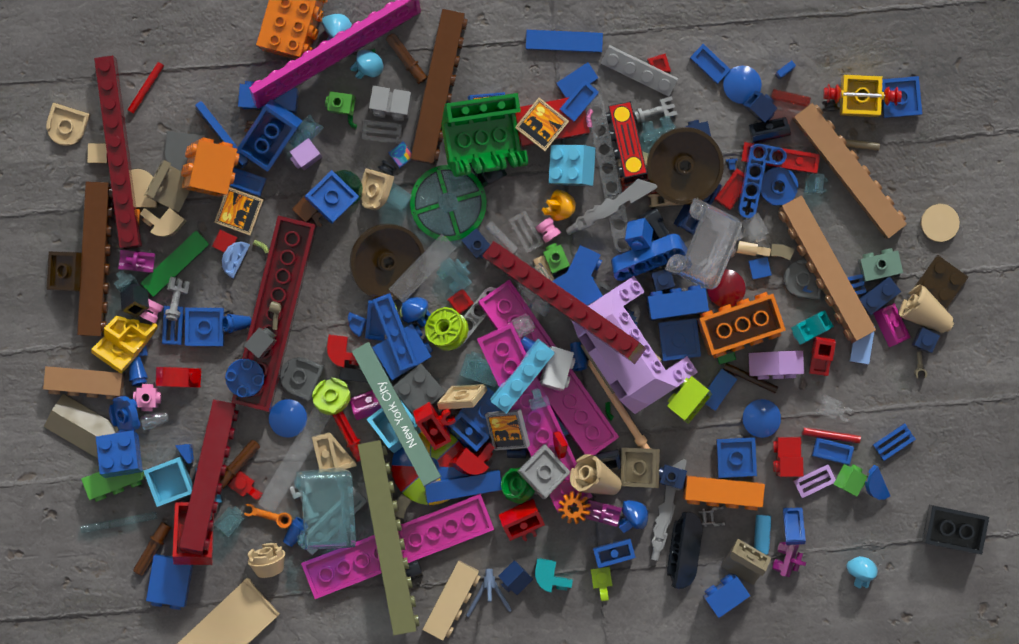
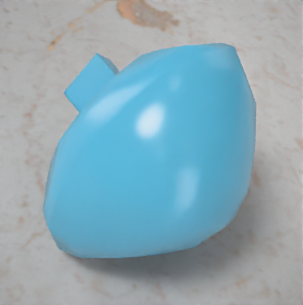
M331 14L322 18L323 28L329 35L327 41L334 38L338 32L346 31L352 26L349 18L342 14Z
M359 50L356 55V62L350 69L355 72L358 70L355 76L361 79L364 75L370 77L379 76L383 72L384 65L382 59L376 53L370 50Z
M856 557L846 564L848 573L856 577L854 586L857 588L862 586L868 588L870 581L874 580L878 574L875 563L866 557Z

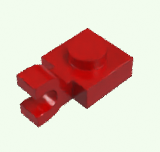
M239 470L236 474L237 477H234L228 486L243 497L248 493L256 500H259L263 493L253 487L255 481Z

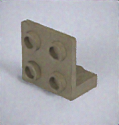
M163 160L144 196L179 212L190 190L182 189L184 177L181 176V171L170 166L171 163Z
M737 539L723 560L721 567L754 585L760 575L763 576L766 572L771 557Z

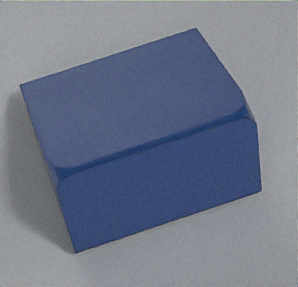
M192 444L175 445L187 463L194 462Z

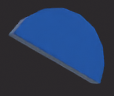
M873 465L868 471L870 474L867 482L865 481L866 491L870 496L878 500L887 499L890 497V493L879 467Z

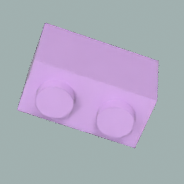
M309 138L290 151L292 154L290 159L298 169L301 167L303 170H306L322 158V155Z

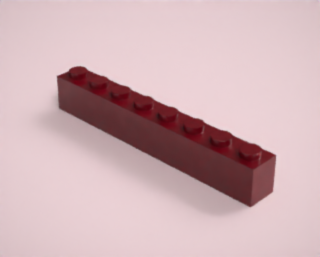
M213 399L179 548L181 552L203 556L204 551L209 549L210 539H207L208 533L213 531L214 521L212 516L213 513H217L219 502H216L217 494L221 495L223 486L220 480L221 476L225 477L227 465H224L225 458L230 456L231 447L228 445L229 441L233 440L235 434L233 423L234 421L237 422L239 417V410H237L235 403Z

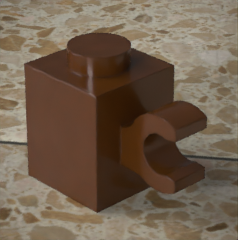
M304 197L292 208L305 222L308 223L313 218L319 227L323 226L319 219L324 216L318 213L319 211Z

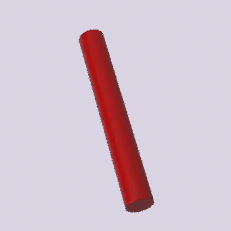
M157 62L127 109L133 114L135 113L163 69V64Z
M803 428L802 435L859 444L861 436L811 428Z

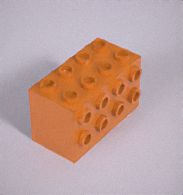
M269 0L256 45L265 52L294 60L300 58L306 51H312L313 40L317 39L319 32L317 29L318 22L322 21L324 15L322 8L328 0Z
M203 137L187 146L185 157L188 160L187 164L183 165L181 176L184 177L182 189L217 197L227 195L229 185L233 184L235 179V173L232 172L233 167L238 164L239 154L237 149L233 148V144L226 142L214 144L213 139Z
M765 292L754 296L755 300L749 301V298L736 302L737 306L731 308L729 304L718 308L719 312L713 314L711 310L700 314L701 318L697 319V323L708 356L713 355L714 358L726 355V350L732 349V352L744 349V344L750 343V346L762 343V338L768 337L770 340L782 336L781 332L786 331L774 294L768 295Z

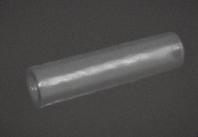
M492 221L485 227L505 249L512 254L517 251L518 247Z

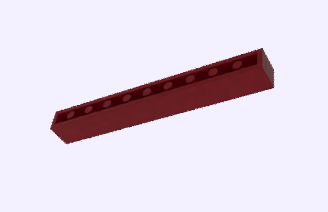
M113 55L94 58L119 246L123 250L142 247L117 59Z
M495 241L492 242L483 254V257L492 265L633 364H636L646 350L639 341Z

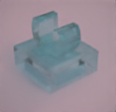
M807 174L805 193L822 194L827 192V189H823L824 182H828V179L824 178V174Z
M123 270L116 273L119 280L114 282L120 292L132 283L140 286L131 273L127 275Z
M539 388L532 390L534 399L528 400L531 410L550 405L548 396H542Z

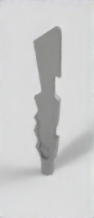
M637 179L616 199L606 198L602 205H594V208L587 210L584 216L578 217L573 225L566 228L567 234L571 235L578 230L594 225L598 219L606 218L619 211V206L630 200L632 204L655 190L657 185Z
M683 459L672 467L685 470L687 461ZM667 485L665 502L658 506L659 516L655 519L654 537L651 541L653 545L651 559L656 561L659 560L660 552L668 536L666 531L671 523L676 507L673 504L676 490L680 491V489Z

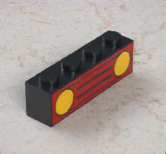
M631 101L608 106V113L605 114L607 124L612 125V130L609 131L611 141L615 142L617 147L614 149V155L621 165L618 167L619 177L624 178V183L634 182L637 179H647L646 165Z

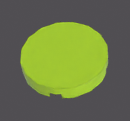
M330 378L321 381L315 387L312 398L317 410L326 415H333L343 411L348 406L351 393L344 381L338 378Z

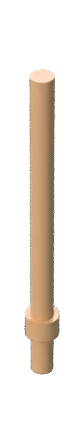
M589 359L588 366L631 431L637 446L650 449L644 434L640 433L615 393L612 394Z

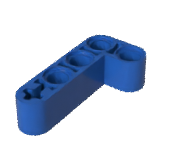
M754 144L750 147L738 205V211L741 216L751 218L756 214L766 163L783 164L787 154L782 148L764 144ZM756 147L763 149V155L760 158H756L753 155ZM779 150L782 153L780 161L773 160L772 154L774 151ZM753 166H757L760 169V173L756 177H752L749 173L750 168ZM749 185L756 187V192L752 196L746 193V188ZM744 197L755 199L754 203L750 201L749 207L752 208V212L749 211L748 214H745V211L742 210L743 207L747 206L748 202L744 200Z
M670 234L652 241L650 248L636 251L630 250L613 257L611 260L614 278L619 281L627 280L670 262L679 271L686 270L691 266L688 249L677 234Z

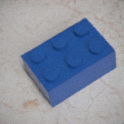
M270 99L243 138L237 151L268 172L303 120Z
M701 285L690 286L688 291H682L681 288L670 289L668 294H663L662 291L651 292L650 296L646 298L649 320L709 311L706 288L701 289Z

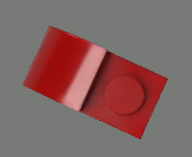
M329 334L327 353L331 361L340 367H345L346 360H349V364L359 365L353 353L347 352L349 337Z
M814 338L809 367L810 374L829 375L830 363L834 357L835 339Z
M156 367V386L201 388V368Z
M484 443L475 454L467 448H460L449 464L463 474H481L489 468L484 461L487 462L492 457V451L495 447L490 443Z

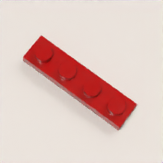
M744 142L741 162H747L750 147L754 143ZM756 147L753 155L756 158H760L763 155V149ZM782 148L787 154L785 162L780 165L769 163L765 165L817 174L820 154ZM779 150L773 152V160L780 161L782 159V153Z

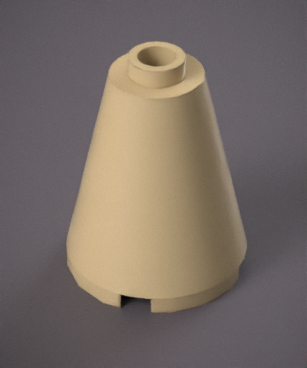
M920 284L915 286L908 293L911 295L908 301L906 299L903 300L899 309V315L903 319L940 333L949 332L954 325L953 317L925 286Z
M586 454L576 460L575 468H572L570 471L571 485L579 492L615 495L621 489L622 483L620 478L594 455Z

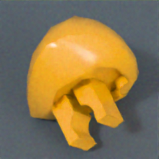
M556 189L552 193L551 199L546 201L549 207H543L542 212L545 215H550L553 221L564 220L575 212L576 202L569 193Z

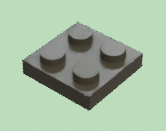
M622 448L621 486L659 488L660 449Z

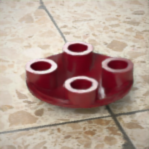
M728 269L716 272L710 278L707 286L710 299L720 307L729 304L731 307L737 305L736 302L743 299L746 291L743 278L737 272Z

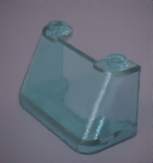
M340 467L296 472L294 486L302 493L304 530L301 531L297 538L301 549L355 547L353 484L350 471Z

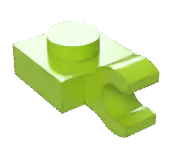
M610 567L591 569L593 589L599 588L601 601L609 600L607 587L612 586Z

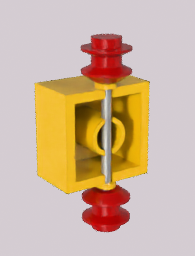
M843 75L841 77V88L838 84L835 88H831L828 84L827 88L823 89V99H826L827 103L832 99L836 104L840 100V116L879 117L881 115L882 100L884 99L886 106L890 102H894L895 106H897V103L901 102L902 92L898 91V87L894 91L887 87L882 92L883 76Z

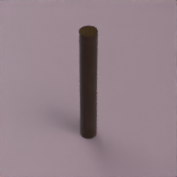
M728 363L723 368V370L773 393H776L778 386L763 379L758 380V377L750 376V373Z

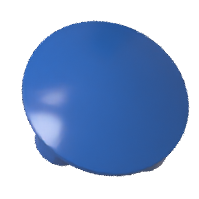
M748 66L732 68L726 74L723 82V89L727 97L739 104H744L755 91L760 92L762 87L759 74Z
M246 358L239 359L228 367L225 380L227 387L233 394L239 397H250L262 388L264 373L257 362Z
M291 399L281 400L272 407L269 413V423L272 430L279 436L294 437L304 430L307 423V413L299 402Z
M755 400L745 408L743 413L744 427L755 437L764 438L771 436L778 430L781 423V414L778 407L769 400Z

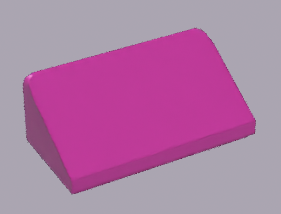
M895 303L873 313L889 347L911 338Z
M373 390L350 398L351 408L356 420L369 417L382 408Z

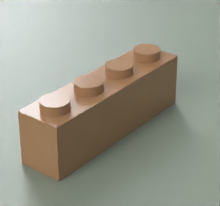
M45 366L43 389L49 390L48 394L60 395V391H68L67 395L79 396V393H87V397L98 398V394L106 395V399H114L117 396H123L125 373Z

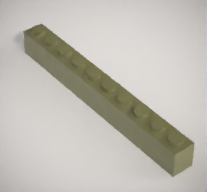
M382 440L358 444L393 636L417 631V626H420L418 615H414L413 607H416L415 596L410 594V588H413L411 576L407 577L406 569H409L407 557L404 558L402 551L406 550L404 538L400 539L399 531H402L401 521L396 519L395 512H398L397 501H393L392 493H395L393 481L389 482L388 474H391L390 463L385 461V455H388L387 446L385 443L382 444Z

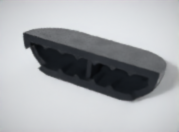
M682 512L679 520H675L672 530L667 576L671 577V586L677 589L688 587L694 581L697 574L703 527L699 517L692 512Z

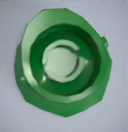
M521 467L510 468L501 481V488L506 499L517 504L526 502L535 493V490L517 472Z

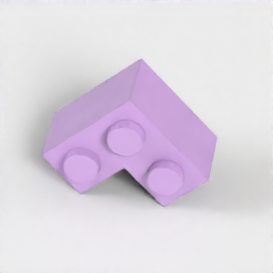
M803 351L749 353L750 376H758V380L769 379V375H772L773 379H784V375L785 378H796V374H804Z

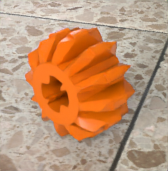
M571 491L570 497L565 494L563 495L565 501H559V504L564 507L559 508L558 512L564 511L565 514L561 518L564 519L568 516L567 523L569 524L573 518L575 524H579V518L585 521V515H590L591 513L585 509L591 507V504H585V501L588 499L587 496L581 499L582 492H578L577 496H575L574 491ZM576 503L578 505L576 507H579V510L573 512V508L570 506Z

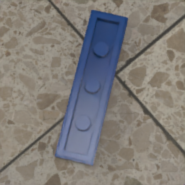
M527 30L526 32L527 50L602 53L603 33Z
M202 101L198 102L195 105V109L219 140L231 143L233 148L237 149L236 144ZM237 151L239 154L238 164L243 168L247 165L248 160Z
M391 293L373 299L372 301L399 371L417 366L418 363Z
M495 470L477 475L434 481L424 486L426 502L431 503L502 490L500 471Z

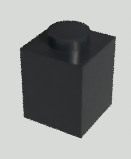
M132 283L120 293L123 312L137 318L149 308L147 289Z

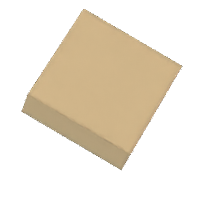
M88 143V163H108L106 144Z

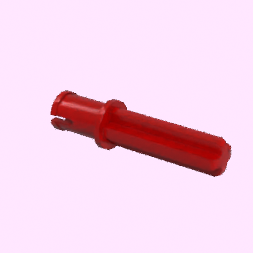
M343 411L333 414L332 416L348 444L346 446L350 448L356 462L360 461L358 449L360 438L357 439Z

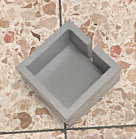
M373 86L369 109L375 117L385 118V115H389L394 120L404 121V118L409 119L412 93L394 89L392 93L390 88Z

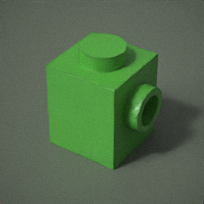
M330 91L329 96L326 97L325 107H327V111L330 113L353 116L356 97L351 94Z
M554 243L545 247L546 251L543 254L552 274L570 267L561 245L557 246Z
M844 464L833 485L857 497L864 487L868 476L861 473L863 469L852 464L849 467Z

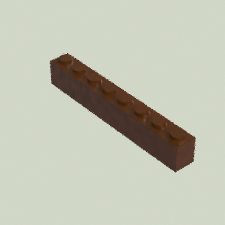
M442 9L411 154V160L434 165V162L439 160L440 150L437 147L438 143L443 141L441 122L444 106L446 103H451L452 94L449 93L450 86L455 84L456 75H453L454 67L458 68L460 56H457L458 48L462 49L464 38L461 37L462 30H466L468 19H465V13Z
M107 182L85 183L77 335L104 336V327L107 325V321H104L105 313H108V302H105L106 294H109V283H106L107 275H110V264H107L108 256H111V245H108L109 237H112V226L109 223L110 218L113 217V206H110L111 199H113L112 187Z

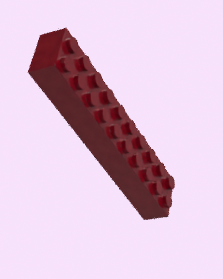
M279 215L277 217L247 337L248 341L258 328L264 329L266 327L276 335L274 339L277 342L262 359L255 356L245 347L242 359H251L261 366L264 373V383L259 392L253 396L239 397L233 394L231 403L271 412L317 228L315 224ZM273 301L281 305L277 330L272 329L274 313L268 311Z

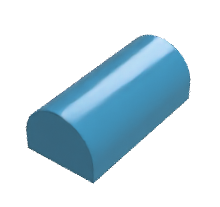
M756 515L754 548L768 555L772 516Z

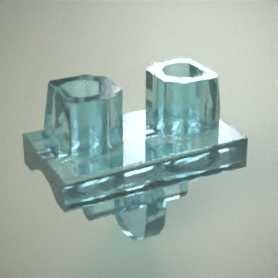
M308 115L302 121L289 143L296 148L308 138L312 140L324 127L316 123L311 115Z
M669 116L659 118L662 127L654 129L652 121L642 123L643 133L641 134L644 142L653 140V144L656 141L654 139H658L665 132L676 128Z
M449 257L440 264L441 267L437 271V275L443 280L449 275L454 279L449 285L454 293L461 289L464 290L472 283L467 277L470 274L466 268L470 264L468 261L462 264L458 259L453 262Z

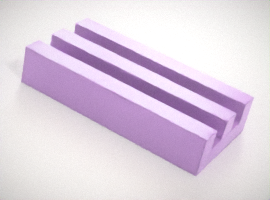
M827 464L793 480L801 498H804L833 484L836 479ZM827 470L828 473L800 486L799 482ZM830 476L831 480L803 492L802 489Z

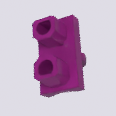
M120 250L118 269L153 273L155 253Z
M588 499L591 507L586 508V510H589L591 513L590 515H585L586 519L617 527L622 511L621 507Z
M780 542L778 552L786 554L785 560L775 559L772 569L780 572L782 576L790 577L792 568L793 571L798 572L800 565L806 566L807 562L801 561L803 553H797L799 545H786V542Z

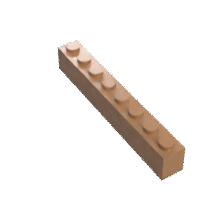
M811 103L793 117V121L885 239L890 238L906 225V217L900 210L898 212L895 210L893 200L888 195L885 197L881 192L883 188L878 181L871 179L869 176L871 173L865 165H860L857 161L859 159L857 154L853 150L849 151L843 136H838L835 133L834 129L836 128L830 120L826 121L822 116L824 114L822 109L818 105L814 106Z
M802 195L782 205L778 209L779 217L783 223L787 224L790 237L797 242L798 252L801 256L805 257L808 270L814 273L816 284L820 290L824 291L827 304L834 309L835 319L845 329L843 332L847 340H851L854 343L876 331Z

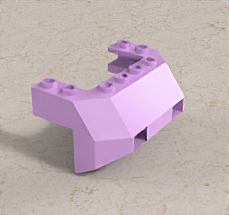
M635 276L611 290L588 307L639 341L646 348L636 364L630 362L572 321L576 334L619 400L634 414L681 385L686 378L689 379L698 372L688 356L665 370L633 322L624 305L644 293Z

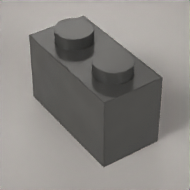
M266 327L264 329L258 328L244 346L255 356L262 359L277 342L274 339L276 335Z

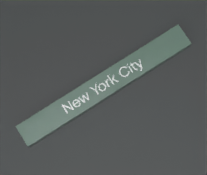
M367 342L353 350L352 353L423 486H427L441 478L438 469L370 343Z

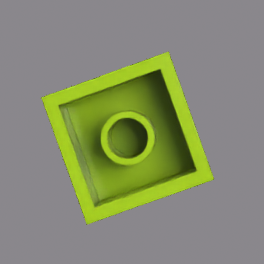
M692 376L689 379L686 378L680 385V391L677 394L673 393L667 401L669 403L667 407L687 424L692 421L712 396L710 390Z

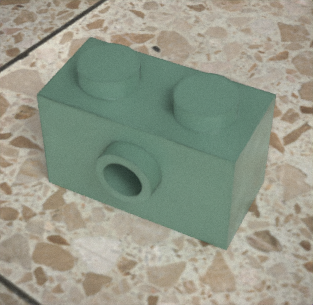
M890 248L881 250L882 254L874 256V252L863 254V259L858 260L861 274L863 275V282L902 274L903 269L899 252L893 251Z

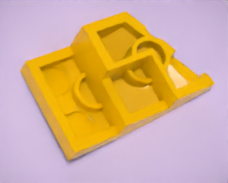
M116 316L104 327V337L91 349V353L122 374L148 343L158 325L152 323V325L140 323L139 320H130L125 317Z

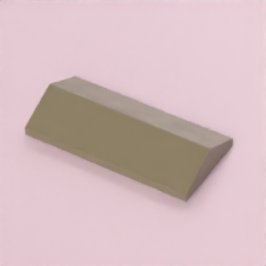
M62 394L53 407L44 425L48 430L98 458L96 436L118 433L117 431L119 430L117 426L112 425L110 420L65 394Z

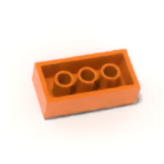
M686 475L683 499L687 500L688 504L700 505V501L706 502L707 506L719 507V503H723L727 508L738 509L739 505H744V509L758 511V507H763L765 484Z

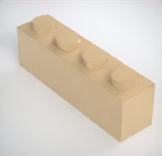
M458 560L423 628L424 631L441 640H444L445 637L449 638L454 629L451 627L454 619L458 621L462 610H460L462 603L467 604L471 596L469 592L471 586H476L480 579L478 575L479 570Z

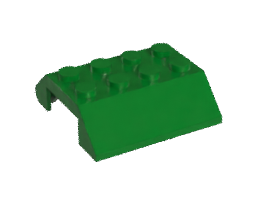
M518 93L445 104L441 126L447 163L454 177L464 176V174L470 175L471 167L469 163H471L477 174L506 169L505 157L512 168L528 165L527 150L521 151L518 130L515 128L517 125L515 113L521 112Z

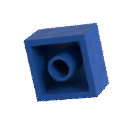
M134 430L96 436L101 476L109 478L143 472L139 435Z
M730 574L726 575L720 580L721 584L716 587L712 585L704 591L706 593L703 595L704 599L718 618L750 597V594L735 574L732 576Z

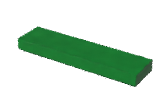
M195 231L155 268L154 272L150 273L141 284L155 297L168 285L170 277H176L210 244L198 231Z

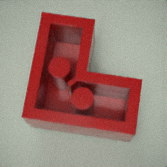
M776 437V441H773V453H776V460H773V472H776V476L780 477L804 476L803 457H801V437Z

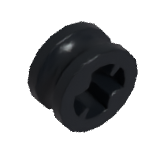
M830 100L829 103L827 101L822 102V105H824L823 112L840 110V107L837 106L834 100Z
M382 160V165L378 166V169L393 176V171L397 170V168Z

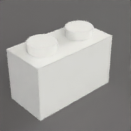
M551 346L550 348L555 353L543 367L540 384L544 387L562 391L565 387H568L570 382L568 373L569 369H573L575 358H573L574 352Z

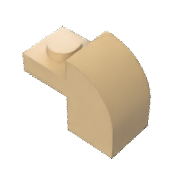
M146 208L140 213L144 217L142 219L143 222L150 227L154 225L150 232L160 237H169L176 234L186 222L184 218L171 208L165 212L161 219Z

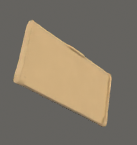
M246 578L177 644H249L280 613L255 587L251 579Z

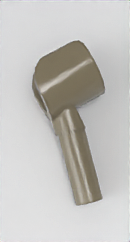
M273 301L268 311L274 313L272 329L277 330L281 305Z
M917 352L918 364L914 374L918 378V372L923 371V376L926 378L927 371L923 368L922 352Z

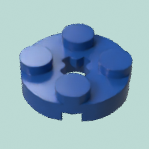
M781 167L772 168L763 175L761 196L771 205L782 206L795 198L798 189L797 178L790 170ZM777 181L779 184H784V186L782 187L783 191L779 192V190L774 189V187L776 186L775 182Z
M127 396L114 398L112 400L114 401L113 404L109 407V416L112 425L118 427L119 430L117 432L139 429L140 421L137 413V402L134 399H129Z

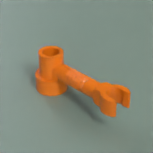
M246 504L252 507V513H244L246 516L254 515L276 521L277 525L281 528H288L293 522V518L289 513L276 514L256 508L253 504ZM285 517L288 518L287 524L283 521Z

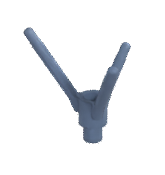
M485 569L484 582H482L481 588L466 614L467 617L471 615L485 589H487L488 602L492 601V589H495L508 612L512 611L495 582L493 569Z

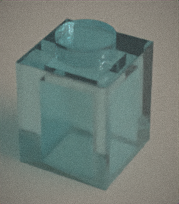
M393 182L386 202L403 212L410 202L412 195Z
M230 506L214 525L227 537H230L244 521L245 518L242 516L244 513L236 506L234 508Z

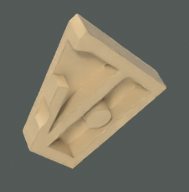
M331 433L311 437L320 475L357 466L355 461Z

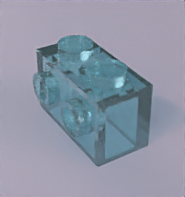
M473 351L471 355L466 354L460 376L496 387L497 381L487 360L482 359V354Z

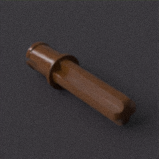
M395 33L388 35L386 41L405 65L406 71L411 73L418 84L425 81L428 76L418 65L419 62L414 60Z
M251 440L229 464L225 477L221 476L220 483L223 484L222 489L233 477H237L238 471L260 448V445L255 440Z
M161 521L154 535L150 536L149 544L133 569L136 574L142 576L145 573L153 556L157 553L160 546L164 545L163 541L172 528L171 526Z

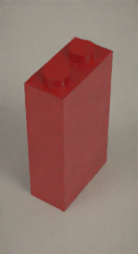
M568 98L546 102L569 121L554 141L590 134L586 122L588 121L586 120V110L581 113L575 122L559 110ZM532 105L520 107L521 112L515 113L517 124ZM518 132L519 142L522 147L536 145L521 132Z

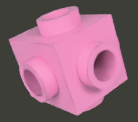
M142 384V388H137L136 392L133 393V399L137 402V407H141V411H153V407H159V404H161L162 395L159 392V388H153V384ZM144 394L149 395L148 401L143 400Z

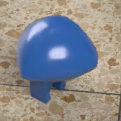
M421 297L409 298L402 304L400 309L402 321L407 323L417 321L421 327L426 325V321L431 315L428 311V301Z
M624 501L622 512L626 517L618 521L619 528L623 533L632 527L640 530L644 529L648 522L647 507L637 501Z

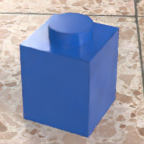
M642 218L629 221L627 223L625 241L631 249L636 251L650 248L653 228L647 220Z

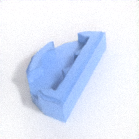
M236 242L230 245L224 252L222 268L229 277L234 278L250 244Z

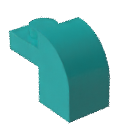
M823 310L794 325L791 329L794 338L801 345L834 326L826 311Z
M537 558L535 577L542 589L552 592V585H556L558 590L567 591V588H572L573 579L554 576L556 561Z

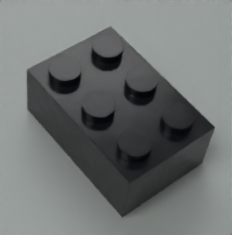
M929 505L922 542L982 555L989 517Z

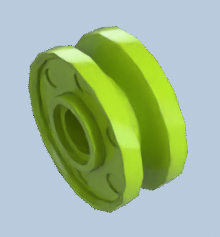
M448 307L437 309L431 313L425 325V334L428 340L441 350L447 351L461 346L467 338L469 331L466 319L457 311Z

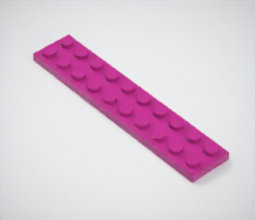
M396 0L395 2H389L383 9L378 12H372L361 22H355L346 31L338 32L329 41H323L312 51H306L295 61H289L280 70H274L263 80L255 81L249 87L254 104L259 109L267 104L270 99H276L421 13L419 0Z
M510 280L478 301V304L496 330L512 323L520 341L525 336L533 341L540 339L549 347H556ZM543 369L537 375L539 382ZM569 369L568 376L570 377V382L567 388L565 387L564 390L558 391L542 386V389L552 410L584 455H595L618 439L619 436L574 371Z
M512 323L477 339L499 387L513 374L526 355ZM536 376L510 410L521 409L530 442L528 450L531 457L544 444L557 456L553 443V433L560 431L565 440L566 438ZM568 445L565 458L559 460L571 471L577 463ZM570 474L550 494L557 513H559V508L564 507L559 504L560 500L565 501L563 495L567 494L570 497V492L574 491L575 496H577L579 492L571 485ZM582 492L581 499L586 496L589 499L592 497V494Z
M481 494L401 524L402 531H399L400 539L404 538L406 550H402L404 558L407 557L408 563L490 532L494 530L483 498ZM375 535L301 563L315 599L382 573Z

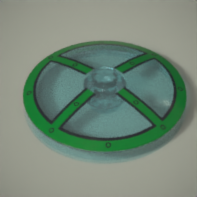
M441 165L428 170L417 180L412 189L410 209L413 219L426 235L436 240L450 242L465 238L480 226L486 213V194L479 179L473 173L454 177L449 165Z

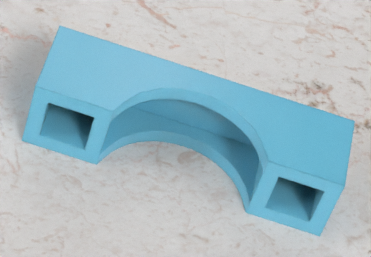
M537 339L517 369L490 398L491 402L507 414L555 352L540 339Z

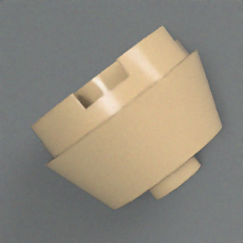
M277 543L263 544L262 549L257 551L251 549L248 552V564L258 577H273L283 571L285 551L282 550V546L278 547Z

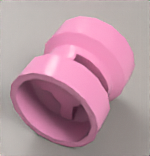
M551 217L535 227L543 235L542 239L545 243L561 233L553 225L554 221Z
M148 299L149 308L140 317L156 324L158 314L162 312L164 306Z

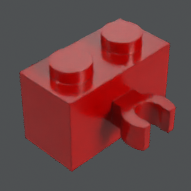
M428 402L413 411L416 424L434 450L451 442L446 425H452L456 420L454 416L446 418L451 414L449 409L443 410L439 416L431 403Z
M534 499L498 514L503 529L510 541L522 536L524 541H527L526 535L528 533H532L536 537L535 529L545 525Z

